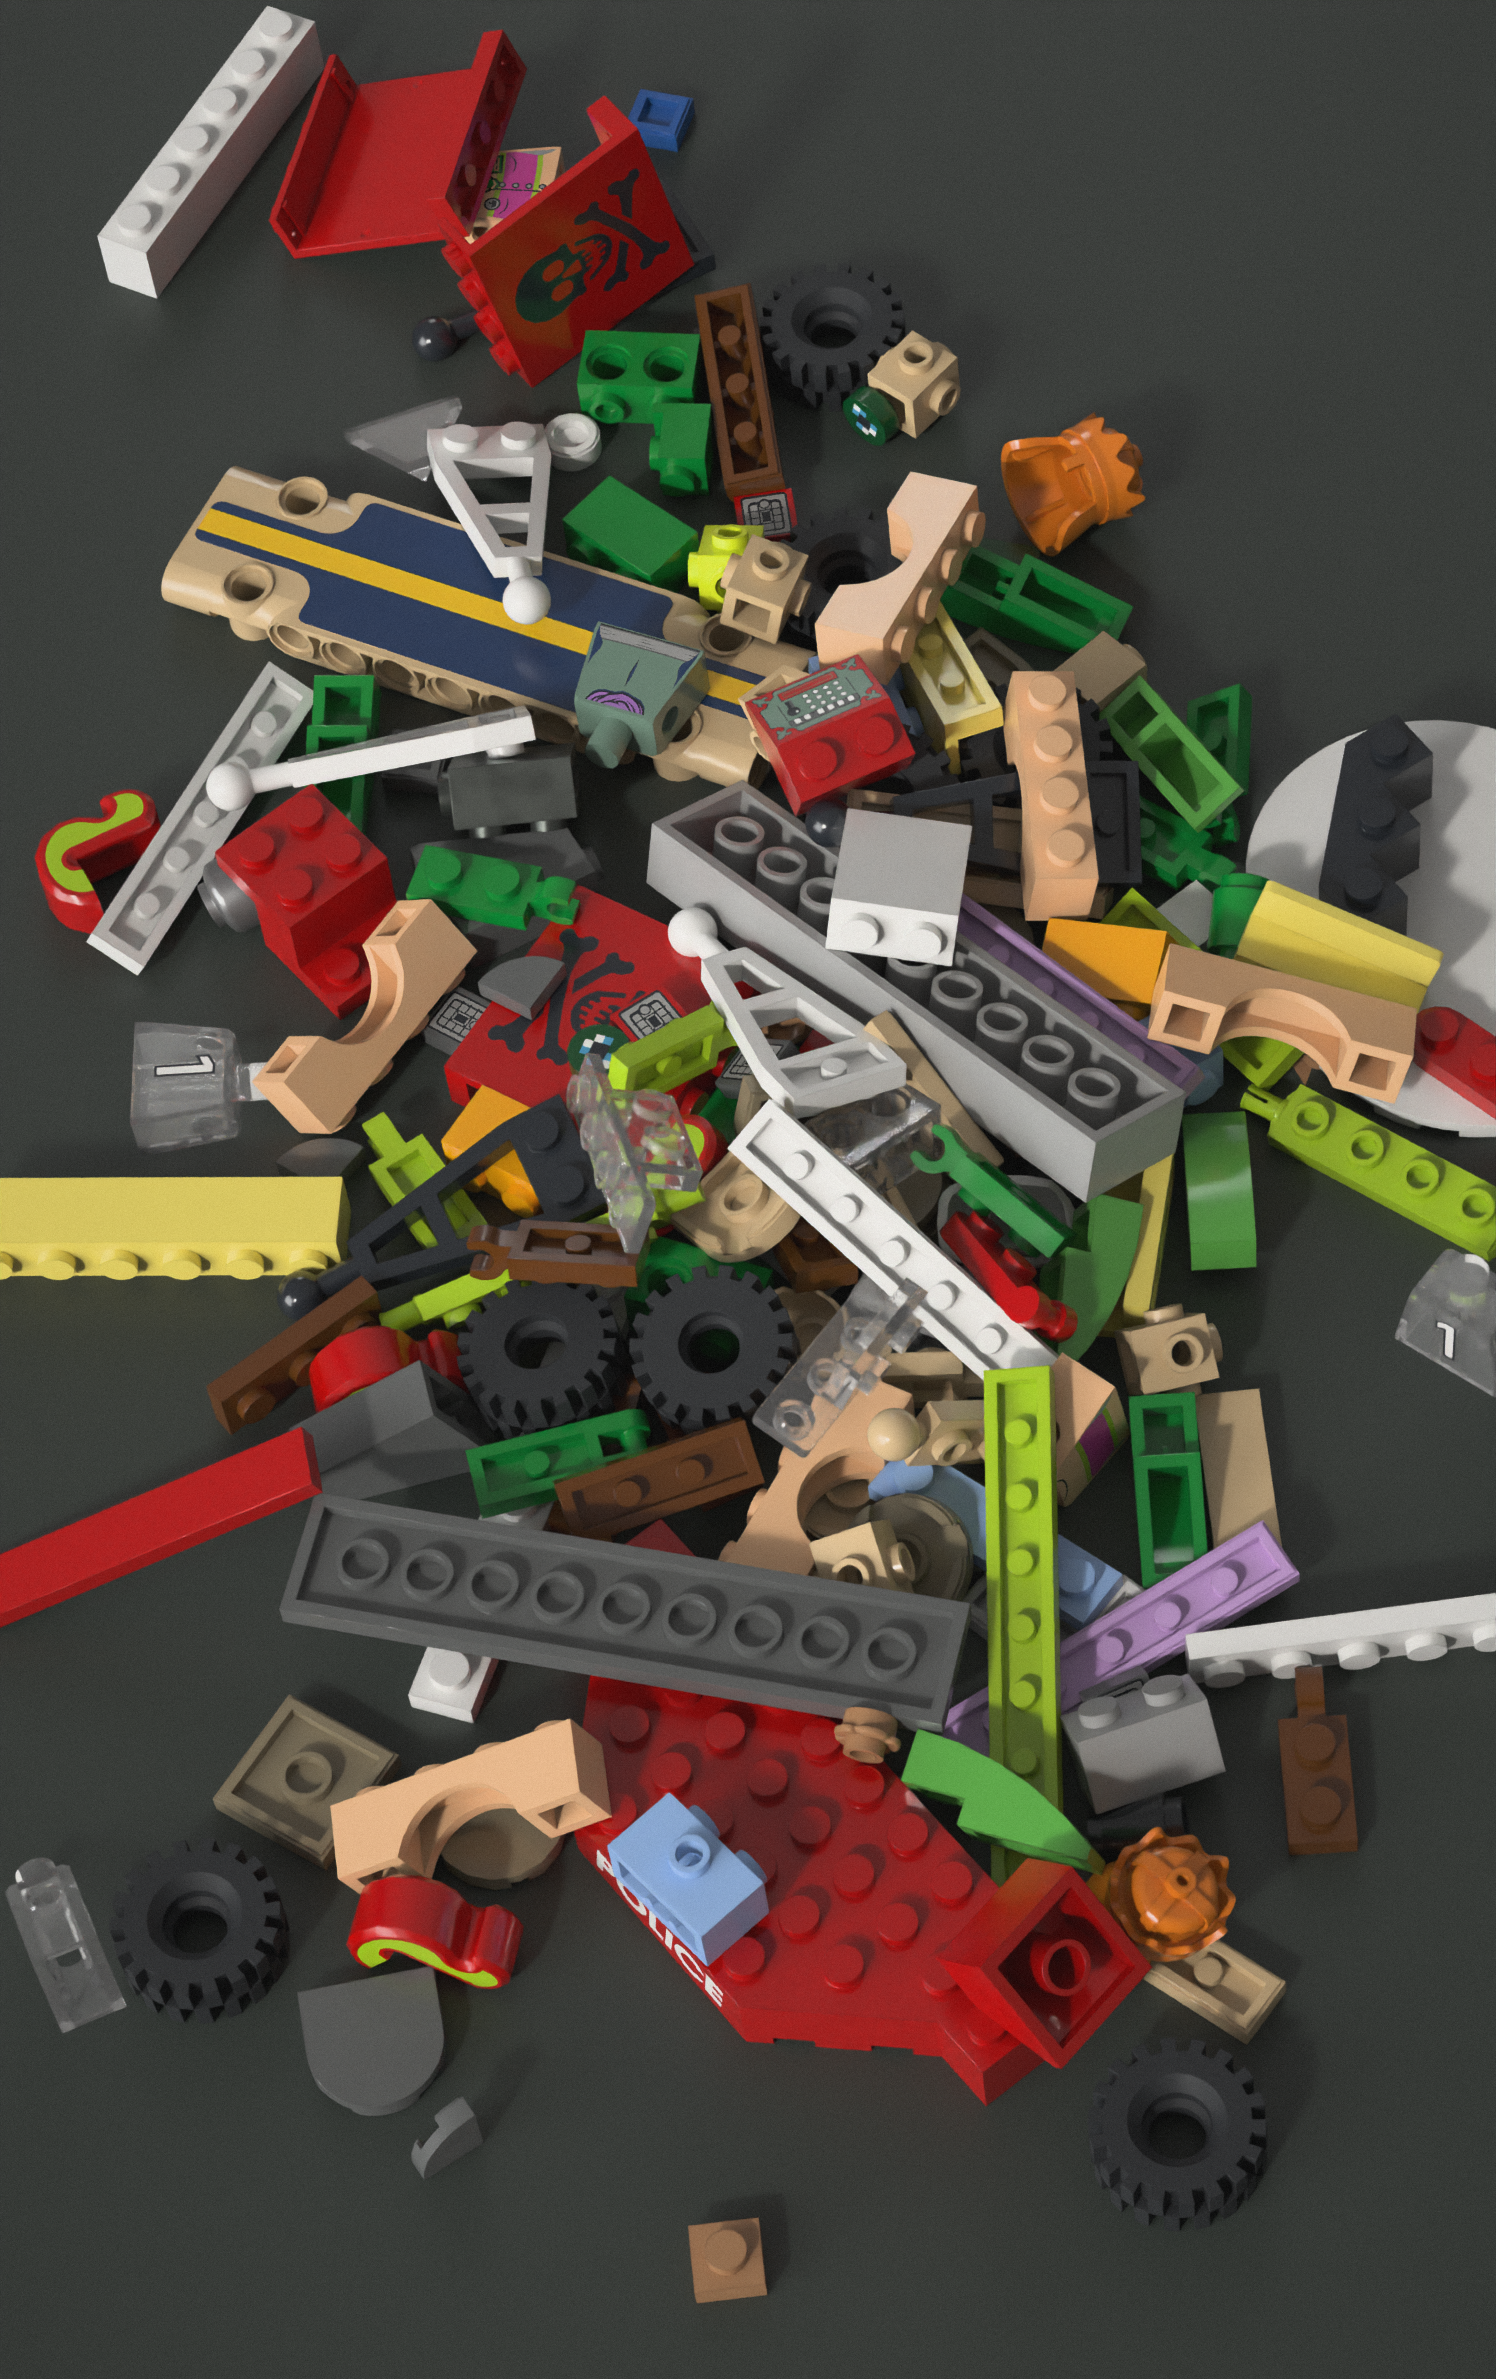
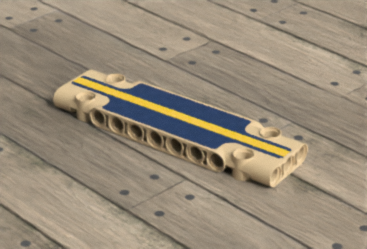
M238 466L229 468L171 557L165 569L161 586L162 597L167 602L213 617L218 615L228 617L233 632L244 640L258 641L269 637L277 648L295 658L346 675H374L379 686L470 716L525 705L531 715L536 738L554 744L575 742L576 751L584 754L585 747L590 738L585 737L579 732L574 698L592 635L598 621L705 651L710 685L707 695L662 754L655 756L642 754L653 758L654 769L661 777L676 782L687 781L699 775L702 779L726 787L744 780L758 790L769 773L772 764L764 759L753 746L750 739V732L753 731V728L738 698L783 665L809 674L808 658L818 655L817 652L779 640L776 644L723 625L720 623L721 613L710 617L702 605L686 596L546 551L543 553L542 575L533 577L541 580L547 586L551 596L550 609L547 615L539 622L529 625L520 624L507 615L503 606V594L510 583L509 577H493L461 524L364 493L351 494L346 501L328 496L327 488L324 484L312 477L303 476L285 482ZM500 537L505 547L527 546ZM626 749L618 764L631 763L639 752Z

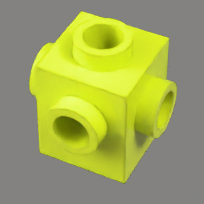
M705 525L699 551L690 552L688 558L689 587L699 588L700 605L705 610H716L718 613H722L726 589L720 587V583L727 562L732 553L740 556L743 555L752 534L765 539L764 525Z

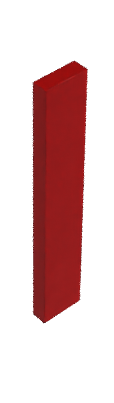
M301 1426L0 1554V1628L322 1493L313 1435Z

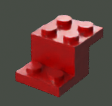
M311 783L216 850L215 856L218 866L255 903L265 945L341 1021L370 999L371 971L362 945L398 901L395 897L387 857Z

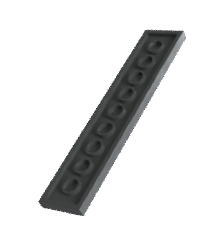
M322 1493L314 1496L279 1608L283 1622L839 1719H843L847 1708H871L895 1717L898 1721L897 1729L917 1732V1729H921L938 1736H943L972 1617L971 1605L966 1602Z

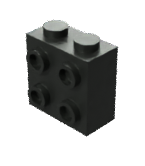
M575 742L524 748L525 752L499 759H489L486 752L453 757L447 771L442 772V779H438V793L442 816L453 815L454 830L469 829L470 838L474 839L505 835L506 827H509L511 824L530 822L531 832H547L567 828V821L578 816L582 804Z

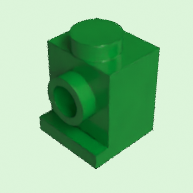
M653 403L652 416L655 436H651L649 462L651 471H660L659 487L663 491V495L673 497L710 496L716 447L711 404Z

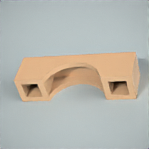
M910 471L887 508L891 554L903 563L896 570L879 579L860 584L838 586L815 623L820 670L859 654L878 682L888 685L900 663H907L914 650L915 639L924 624L932 623L936 616L941 596L948 585L953 586L957 582L963 560L971 547H978L983 538L986 519L985 514L979 512L976 485Z
M1012 671L1003 709V727L1008 765H1016L1021 787L1022 848L1019 869L1025 921H1048L1049 918L1088 920L1099 875L1074 671Z
M431 899L399 900L362 945L371 971V994L366 1011L355 1028L336 1041H331L322 1036H288L252 1081L299 1133L332 1134L343 1128L355 1115V1104L369 1086L375 1085L389 1073L393 1066L392 1057L404 1042L412 1039L425 1028L429 1021L428 1012L440 997L451 992L463 980L465 976L464 967L476 954L477 950Z
M1170 943L1153 990L1147 1039L1208 1055L1222 1042L1236 1037L1260 1036L1279 1040L1298 1048L1316 1061L1326 1073L1333 1088L1395 1104L1414 1056L1417 1008Z
M842 1365L831 1385L823 1384L817 1390L809 1408L808 1424L799 1438L792 1436L785 1444L778 1461L779 1473L768 1490L761 1488L756 1493L747 1513V1527L738 1542L729 1541L726 1544L718 1561L813 1577V1572L817 1570L809 1546L811 1541L802 1530L808 1512L815 1502L830 1489L853 1480L874 1479L889 1461L880 1458L871 1449L867 1437L869 1424L875 1415L889 1408L906 1410L915 1417L913 1394Z
M570 1718L544 1722L538 1725L531 1733L506 1742L484 1744L478 1747L471 1755L446 1764L424 1766L418 1769L413 1776L386 1786L364 1788L355 1797L330 1806L338 1879L360 1895L362 1889L370 1882L394 1874L416 1875L432 1879L438 1857L450 1837L464 1823L486 1811L500 1808L516 1809L521 1816L551 1839L612 1817L602 1744Z

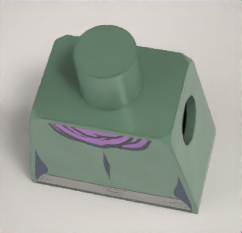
M598 621L592 635L574 698L579 732L585 737L590 738L584 750L586 756L598 766L615 768L626 749L649 756L662 754L710 689L705 651Z

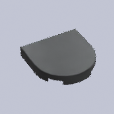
M427 1966L297 1992L306 2056L313 2078L318 2088L335 2102L352 2109L353 2112L360 2115L380 2116L406 2109L420 2099L419 2095L432 2083L438 2071L442 2070L446 2059L447 2042L434 1968Z

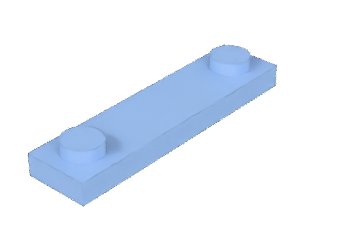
M904 1460L897 1462L889 1461L868 1485L869 1498L877 1502L891 1495L911 1493L932 1497L944 1503L957 1514L969 1533L973 1546L974 1564L987 1572L985 1487L950 1465L907 1466ZM1058 1534L1059 1618L1080 1631L1095 1621L1123 1586V1574Z

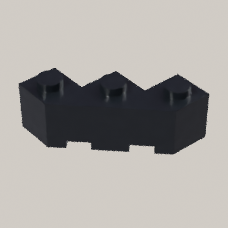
M1396 713L1345 743L1319 881V900L1407 937L1408 896L1395 882L1419 869L1421 824L1409 811L1432 798L1433 752Z

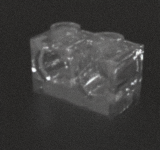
M907 1083L906 1086L877 1094L869 1099H861L828 1109L804 1124L810 1132L880 1195L919 1170L910 1158L914 1150L921 1149L932 1159H936L943 1154L942 1139L931 1131L935 1124L942 1123L941 1105Z

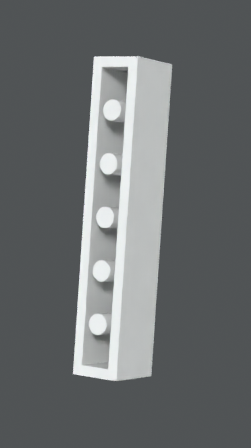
M270 6L264 9L97 237L109 282L158 299L324 70L315 21Z

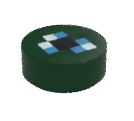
M861 386L844 400L843 411L848 423L861 438L870 444L881 446L898 432L899 417L895 408L876 389Z
M607 1024L590 1025L578 1031L570 1040L567 1049L570 1071L576 1081L588 1088L606 1089L611 1054L624 1044L629 1043L627 1036L620 1029Z

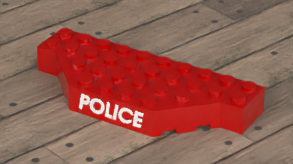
M661 1518L624 1544L696 1557ZM590 1675L582 1728L602 1744L612 1817L574 1830L578 1849L746 2042L774 2044L775 2038L815 2041V2047L872 2051V2046L913 2049V2055L942 2057L985 2106H988L1045 2061L981 2012L937 1960L939 1954L999 1890V1887L884 1761L881 1763H865L851 1759L843 1754L844 1745L835 1739L834 1733L835 1727L841 1725L843 1719ZM669 1792L687 1809L692 1805L700 1807L717 1826L720 1832L718 1839L734 1854L739 1850L747 1852L759 1864L768 1880L764 1886L769 1913L708 1967L614 1876L608 1852V1844Z

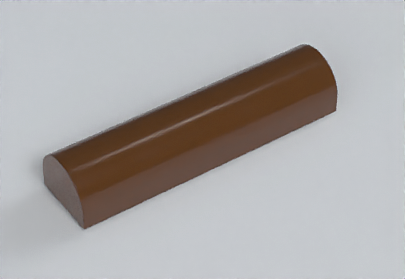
M751 283L694 295L724 487L727 496L734 502L733 497L785 489Z

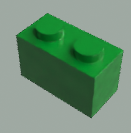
M610 475L562 519L567 545L566 553L569 559L674 593H678L688 583L689 553L698 552L700 547L698 532Z

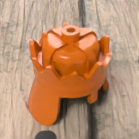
M1095 412L1073 427L1062 431L1059 436L1013 440L1004 444L1002 448L1001 471L1012 510L1028 539L1040 552L1047 556L1053 557L1059 554L1094 524L1101 525L1112 520L1134 516L1131 508L1145 500V496L1141 493L1143 481L1139 474V467L1143 465V457L1139 448L1132 444L1125 434L1119 433L1113 428L1105 427V419L1103 417L1097 418Z
M1161 1827L1151 1829L1138 1843L1126 1846L1116 1861L1105 1865L1102 1875L1093 1874L1086 1882V1885L1149 1964L1151 1961L1170 1962L1185 1959L1223 1937L1228 1931L1225 1926L1226 1920L1236 1902L1235 1895L1226 1884L1229 1870L1228 1858L1205 1853L1198 1838L1194 1835L1168 1837Z

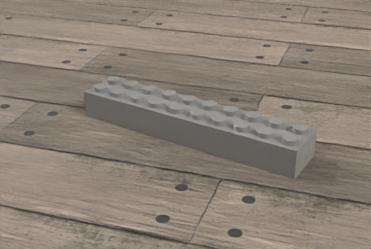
M744 780L652 823L647 884L682 909L695 907L705 910L715 920L718 935L736 949L746 946L866 1026L871 1019L885 1010L890 1012L975 1123L1085 1203L1176 1152L1186 1092L957 931L952 967L826 949L831 897L840 848H825L817 845L809 837L805 823Z

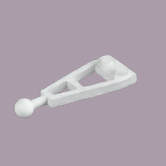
M510 422L504 426L484 427L455 424L447 428L427 429V451L436 484L493 577H509L510 583L503 594L505 612L512 620L520 624L529 625L539 622L547 615L551 606V596L547 586L541 580L533 577L542 575L551 474V453L543 424ZM532 476L530 502L480 505L464 479ZM528 532L527 546L505 547L498 534Z
M524 705L288 759V762L251 770L240 763L225 762L216 766L211 771L207 779L206 789L210 800L217 807L227 811H235L245 807L256 793L294 786V788L311 783L332 781L480 751H486L489 759L510 757L525 752L523 742L536 740L531 715Z
M695 907L686 908L679 911L671 919L668 927L670 944L681 955L687 957L699 956L701 958V981L760 1086L773 1100L781 1104L796 1119L815 1116L831 1108L861 1099H869L877 1094L906 1086L907 1064L885 1042L863 1029L865 1025L746 946L728 951L717 940V925L708 912ZM744 981L762 993V995L743 1000L734 983ZM797 1017L835 1044L778 1060L760 1028Z

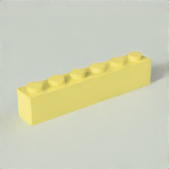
M343 1177L0 1178V1280L7 1279L10 1276H44L53 1280H65L72 1276H107L116 1280H127L135 1276H170L175 1279L189 1280L199 1275H231L238 1279L250 1280L262 1275H289L292 1272L301 1270L318 1274L347 1259L348 1245L346 1241L349 1239L351 1207Z

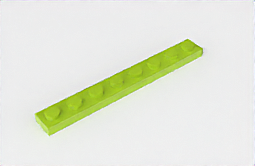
M1049 1365L984 1370L989 1758L1033 1786L1063 1814L1055 1373ZM991 1845V1879L1000 1888L1027 1858L1047 1860Z

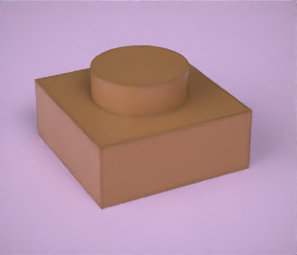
M759 2217L688 2226L694 2294L697 2303L768 2295Z

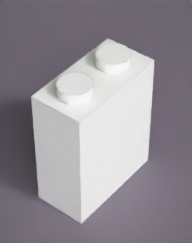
M847 808L831 897L825 948L952 967L972 826Z

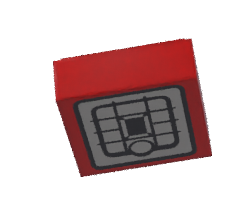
M792 488L733 497L737 525H764L765 539L772 542H781L782 539L791 542L790 530L798 524Z
M660 984L610 1014L611 1026L620 1029L627 1036L629 1042H636L665 1027L673 1019L683 1018L688 1014L665 986Z

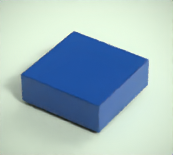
M640 89L628 119L638 128L646 147L678 152L695 113L694 100L690 97Z

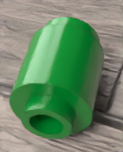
M1229 873L1221 876L1220 888L1213 891L1207 944L1208 952L1229 959L1234 958L1249 917L1267 881H1270L1268 878L1247 873Z

